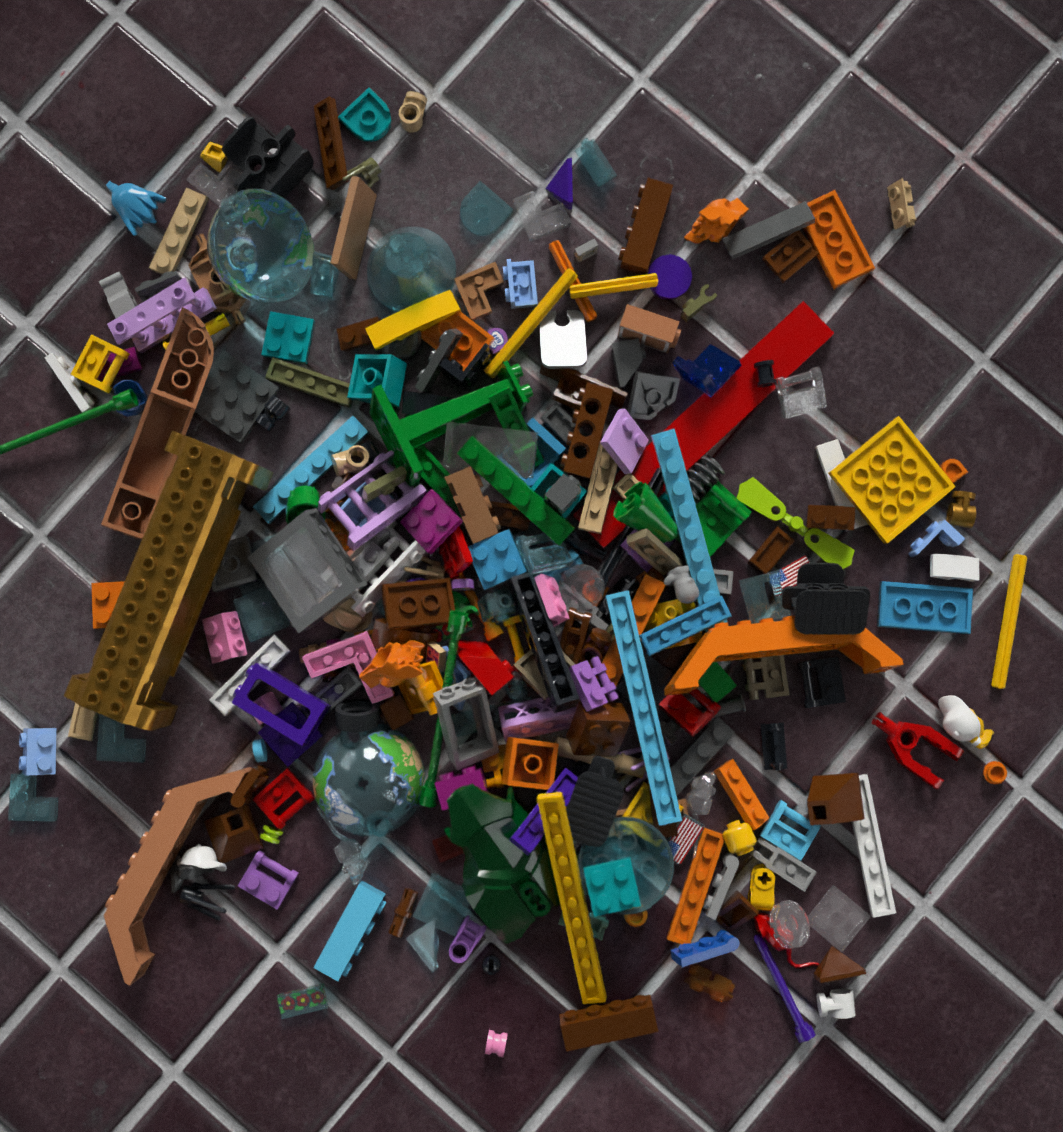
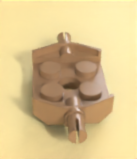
M199 234L200 237L197 235L195 239L200 246V251L192 257L188 266L199 289L204 287L208 290L217 308L212 312L232 313L236 324L240 325L241 322L244 323L246 321L240 309L247 299L236 295L221 281H213V275L219 272L215 263V255L228 280L240 283L236 287L241 291L242 295L249 297L252 292L247 283H244L245 279L241 271H232L228 266L224 250L225 246H210L204 234ZM230 249L228 253L229 262L234 268L240 270Z

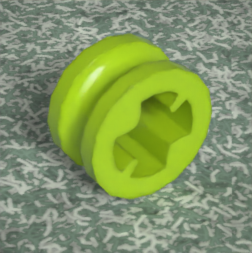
M264 825V833L260 834V838L279 844V836L283 835V831Z

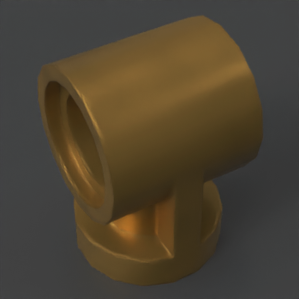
M967 491L952 492L951 498L956 499V503H950L947 510L946 521L950 525L966 528L973 527L976 519V507L971 506L970 501L975 500L976 494Z

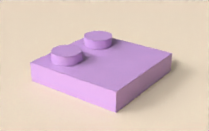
M619 409L600 443L622 472L630 474L633 472L649 440L627 410Z

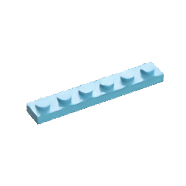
M352 416L258 501L253 508L270 524L286 510L290 490L293 491L299 486H312L333 467L332 454L349 450L350 447L357 445L364 439L369 432Z

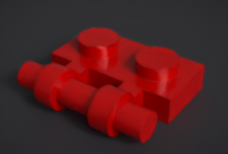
M459 526L440 545V552H438L443 557L445 563L443 567L445 572L449 573L451 580L459 578L458 573L463 572L473 562L464 533Z

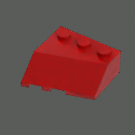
M459 640L457 654L491 695H494L515 677L513 675L515 671L513 666L506 659L502 662L486 642Z

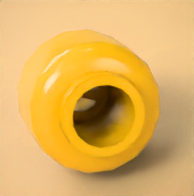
M736 820L726 825L728 829L723 832V838L730 853H736L737 856H741L754 850L753 846L757 841L748 823H740L739 820Z

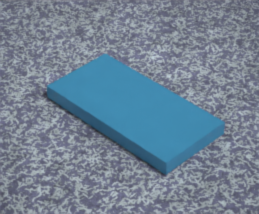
M881 581L877 627L971 634L973 589Z

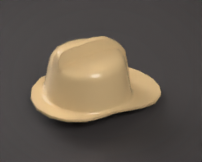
M330 591L327 594H325L322 600H324L334 591ZM351 597L323 620L346 632L356 633L365 630L372 620V611L362 617L351 608L356 602Z

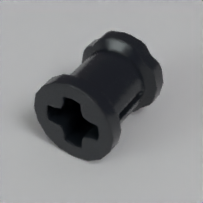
M773 360L760 361L754 364L758 376L757 387H769L777 384V380L774 379Z

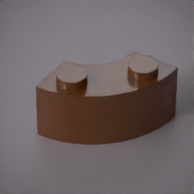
M386 618L375 620L371 641L376 649L384 648L389 642H398L401 645L409 640L424 643L425 647L420 651V656L426 658L427 643L431 641L436 642L439 632L431 629V627L388 631Z

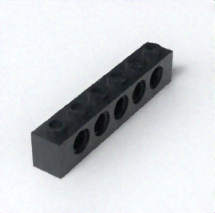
M531 571L511 577L509 589L555 714L576 707L580 698L553 624L548 617L534 578L535 575Z

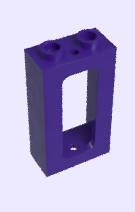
M261 663L251 665L245 673L247 678L243 685H239L233 693L234 699L232 704L299 745L307 746L331 705ZM261 679L310 710V715L301 729L295 728L248 698L257 680Z

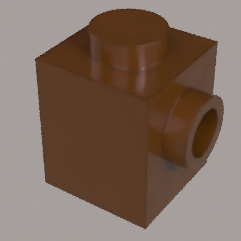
M394 693L392 697L384 699V704L380 706L382 710L379 712L385 724H390L392 730L415 719L402 694L396 696Z

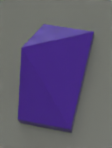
M572 158L566 159L545 188L568 210H571L573 206Z

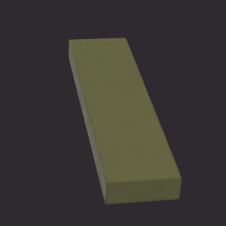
M272 357L265 376L267 380L351 408L353 400L347 398L349 383Z

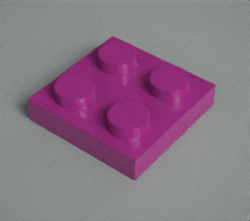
M431 489L400 523L427 553L432 554L463 521L436 491Z

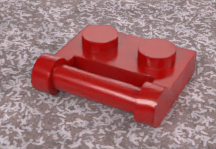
M697 688L690 691L689 694L707 709L704 714L682 694L668 695L659 703V708L692 737L721 709L717 702H712Z
M287 768L252 800L272 823L281 830L286 826V822L303 806L313 802L315 796L304 786L290 768ZM296 791L302 795L280 816L277 815L275 810Z

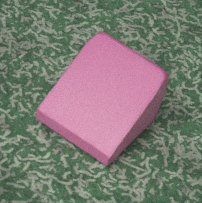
M273 692L266 693L254 701V703L274 715L279 714L283 710ZM255 718L259 725L263 724L262 721Z

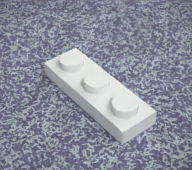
M53 353L46 356V361L82 413L93 409L95 401L89 393L83 392L81 389L82 382L70 375L71 373L68 370L70 365L63 356L58 357Z

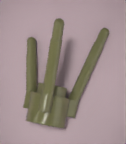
M370 157L360 165L348 170L347 175L343 177V181H347L352 176L360 174L365 181L370 180L367 186L371 188L373 184L380 180L377 175L381 173V169L377 162Z

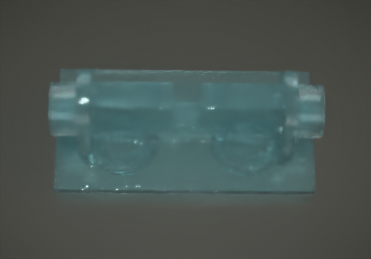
M588 138L582 140V146L577 148L575 152L596 185L600 187L616 177L617 174L594 139L590 141Z

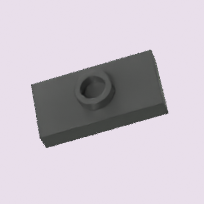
M556 402L540 417V420L566 445L569 431L574 432L576 424L572 423L573 418ZM580 428V434L587 437L588 434Z

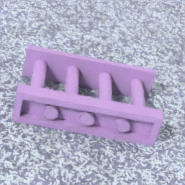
M183 278L107 325L118 345L132 338L138 352L143 353L172 335L182 307L193 312L199 318L204 317L217 308L206 288L203 287L193 293L187 279Z
M392 450L386 454H379L371 465L333 492L328 491L319 498L318 511L323 513L329 508L349 531L347 545L352 551H355L412 509L426 495L427 490L422 484L414 488L413 486L410 487L405 481L398 485L403 492V497L399 500H392L389 495L383 496L382 494L378 496L385 504V510L378 514L377 512L374 513L355 491L363 483L366 482L368 485L375 481L373 476L381 470H384L387 474L395 470L391 465L394 458ZM346 495L368 519L367 523L362 527L356 526L337 504Z

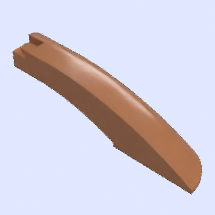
M184 307L180 311L101 523L102 527L142 540L167 477L170 476L177 459V455L164 449L172 431L186 435L213 362V342L205 324L198 316Z

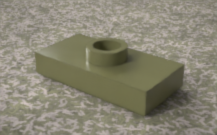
M400 466L363 487L362 498L367 503L382 494L383 496L390 494L396 486L405 482L407 471L403 466Z

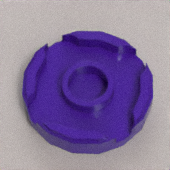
M671 254L663 255L654 260L649 267L648 274L655 273L658 276V285L650 287L652 293L657 297L665 300L678 299L690 288L692 280L691 268L681 257Z

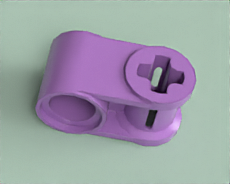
M466 915L450 945L449 956L451 960L456 963L465 962L474 947L479 943L487 927L485 925L480 926L472 921L469 915ZM457 945H462L465 947L466 953L458 956L454 953L453 948Z

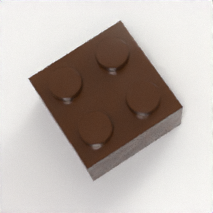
M579 701L566 735L573 755L616 757L629 727L630 719L622 703L608 702L601 707L586 712L582 702Z

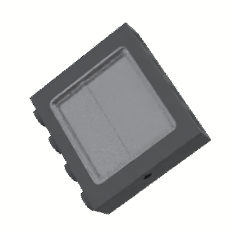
M317 508L301 513L248 557L254 570L259 573L265 582L266 588L271 591L277 600L278 606L285 612L290 620V624L298 633L311 629L368 585Z

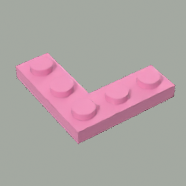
M366 631L308 653L302 659L311 679L354 663L360 675L372 662L377 652ZM362 680L372 704L394 695L392 687L387 688L379 684L370 688Z

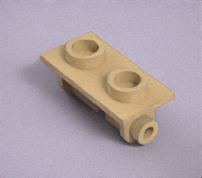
M901 178L887 187L894 230L904 225L907 228L913 227L916 221L914 206H908L907 204L913 202L911 185H908V181H904Z

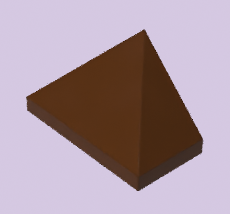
M736 890L721 906L716 920L728 932H732L755 917L759 911Z
M831 946L815 970L814 978L820 983L865 975L866 970Z

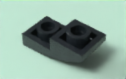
M404 391L401 413L413 415L450 401L452 397Z

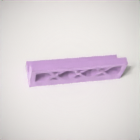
M537 698L500 706L498 711L504 740L507 742V736L528 738L569 729L577 706L555 714L553 709L550 708L549 698L546 700ZM537 707L540 709L538 713H528L530 708ZM515 712L518 714L515 718L505 720L504 714Z

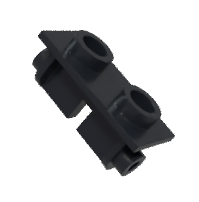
M626 575L625 577L622 576L612 589L616 593L629 590L632 601L640 585L635 579ZM605 597L599 603V611L611 620Z
M784 722L761 724L764 770L776 771L787 769Z

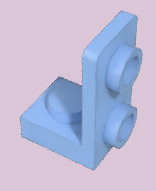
M946 520L938 523L934 521L926 529L928 533L923 539L919 537L911 544L912 550L908 555L910 557L917 556L937 534L940 535L939 539L943 544L951 547L960 545L965 538Z

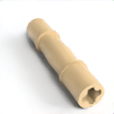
M562 737L556 738L555 743H559L557 756L572 759L575 762L579 760L591 764L595 756L573 755L568 740ZM625 753L617 754L616 757L601 756L615 763L617 773H624L642 778L645 773V766L635 771L631 770L632 766L643 761V759L628 756Z

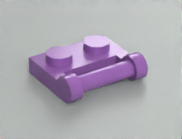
M259 849L238 887L273 908L278 909L299 873L295 870L290 871L265 856V852ZM259 864L287 879L286 882L283 884L258 869Z

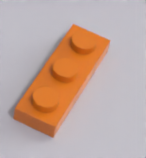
M734 759L726 761L714 771L744 822L751 826L752 831L759 828L769 819L768 814Z

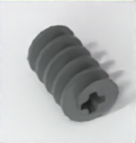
M707 455L708 458L701 457V464L696 463L694 465L695 471L689 470L687 472L693 498L697 501L700 500L698 492L706 494L704 486L713 487L710 482L711 479L716 482L719 481L717 473L726 474L721 465L709 455Z

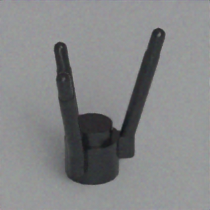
M196 882L192 886L185 885L180 896V903L186 904L187 907L220 921V916L201 906L221 913H226L227 910L203 901L204 892L200 890H233L235 885L200 884Z

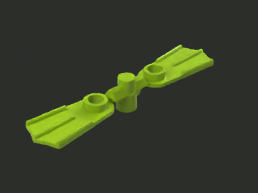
M754 477L739 485L737 495L739 501L770 520H781L788 526L789 530L796 531L801 536H804L805 544L823 561L839 564L843 569L852 564L855 551L853 548L820 529L812 528L809 530V528L803 525L802 518L798 516L792 517L786 513L785 505ZM773 507L778 508L779 514H773L771 509ZM812 535L818 537L817 543L811 541L810 537Z

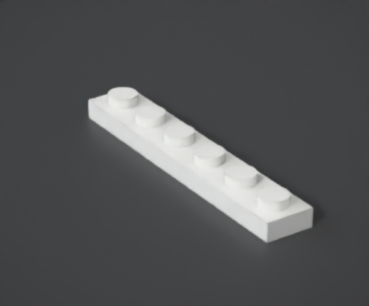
M862 774L859 775L865 819L852 821L870 913L874 918L895 914L896 910L868 775Z

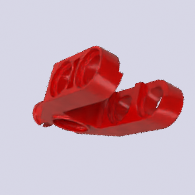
M879 712L875 716L878 719H873L872 724L888 734L886 742L897 762L924 782L939 790L944 780L930 772V768L913 760L910 751L917 745L920 737L955 761L961 758L964 751L930 726L900 721L895 723L883 715L882 712ZM904 732H906L909 736V739L905 744H903L900 740V737Z

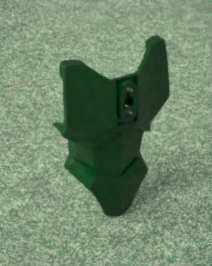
M474 784L457 788L447 799L451 828L447 827L444 831L449 840L460 846L465 854L462 875L464 894L473 910L502 942L508 944L521 938L528 927L535 921V917L546 915L554 905L555 907L561 905L546 837L544 835L528 856L509 841L529 815L515 800L512 786L508 788L507 800L492 795ZM576 853L584 895H587L589 892L583 870L585 865ZM536 901H539L542 905L537 906Z

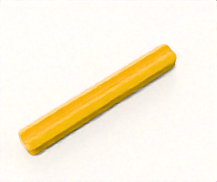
M653 273L571 285L569 292L571 298L574 299L656 287L658 285V276Z

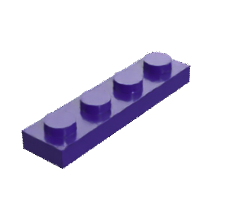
M565 768L546 793L562 792L566 807L578 777ZM538 803L509 839L527 856L545 835Z

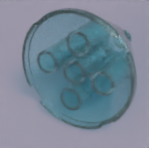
M403 227L389 232L374 246L368 259L367 277L371 290L378 300L388 309L399 312L442 292L452 291L455 283L454 278H456V263L450 247L438 234L421 227Z
M616 817L606 842L600 847L582 844L578 857L580 881L588 895L589 892L583 867L627 857L631 858L641 906L613 912L616 914H636L651 908L652 905L666 894L674 873L673 854L666 838L650 823L634 817Z

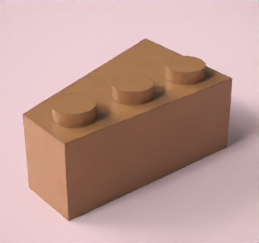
M470 466L446 476V482L472 543H478L498 534L497 530L501 529L497 516L492 517L489 509L492 508L488 495H482L480 488L483 487V483L479 474L474 475Z

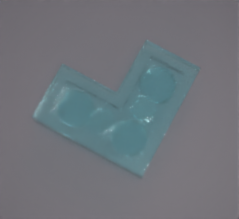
M99 714L96 761L145 762L146 739L124 738L123 723Z
M13 773L10 777L8 820L57 821L58 798L36 797L37 775L26 776L23 773Z

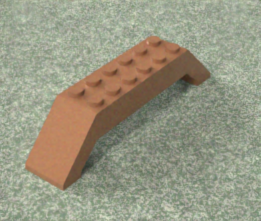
M251 767L184 784L172 790L169 789L162 800L164 805L161 811H156L152 817L151 823L153 825L150 831H146L139 842L142 846L138 853L135 852L128 862L130 868L126 874L123 873L116 884L119 887L115 895L112 894L105 904L107 910L103 916L124 982L129 986L145 974L155 955L150 952L142 920L204 805L210 797L228 791L234 794L251 771Z

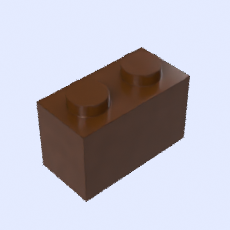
M808 505L807 528L854 531L856 507Z

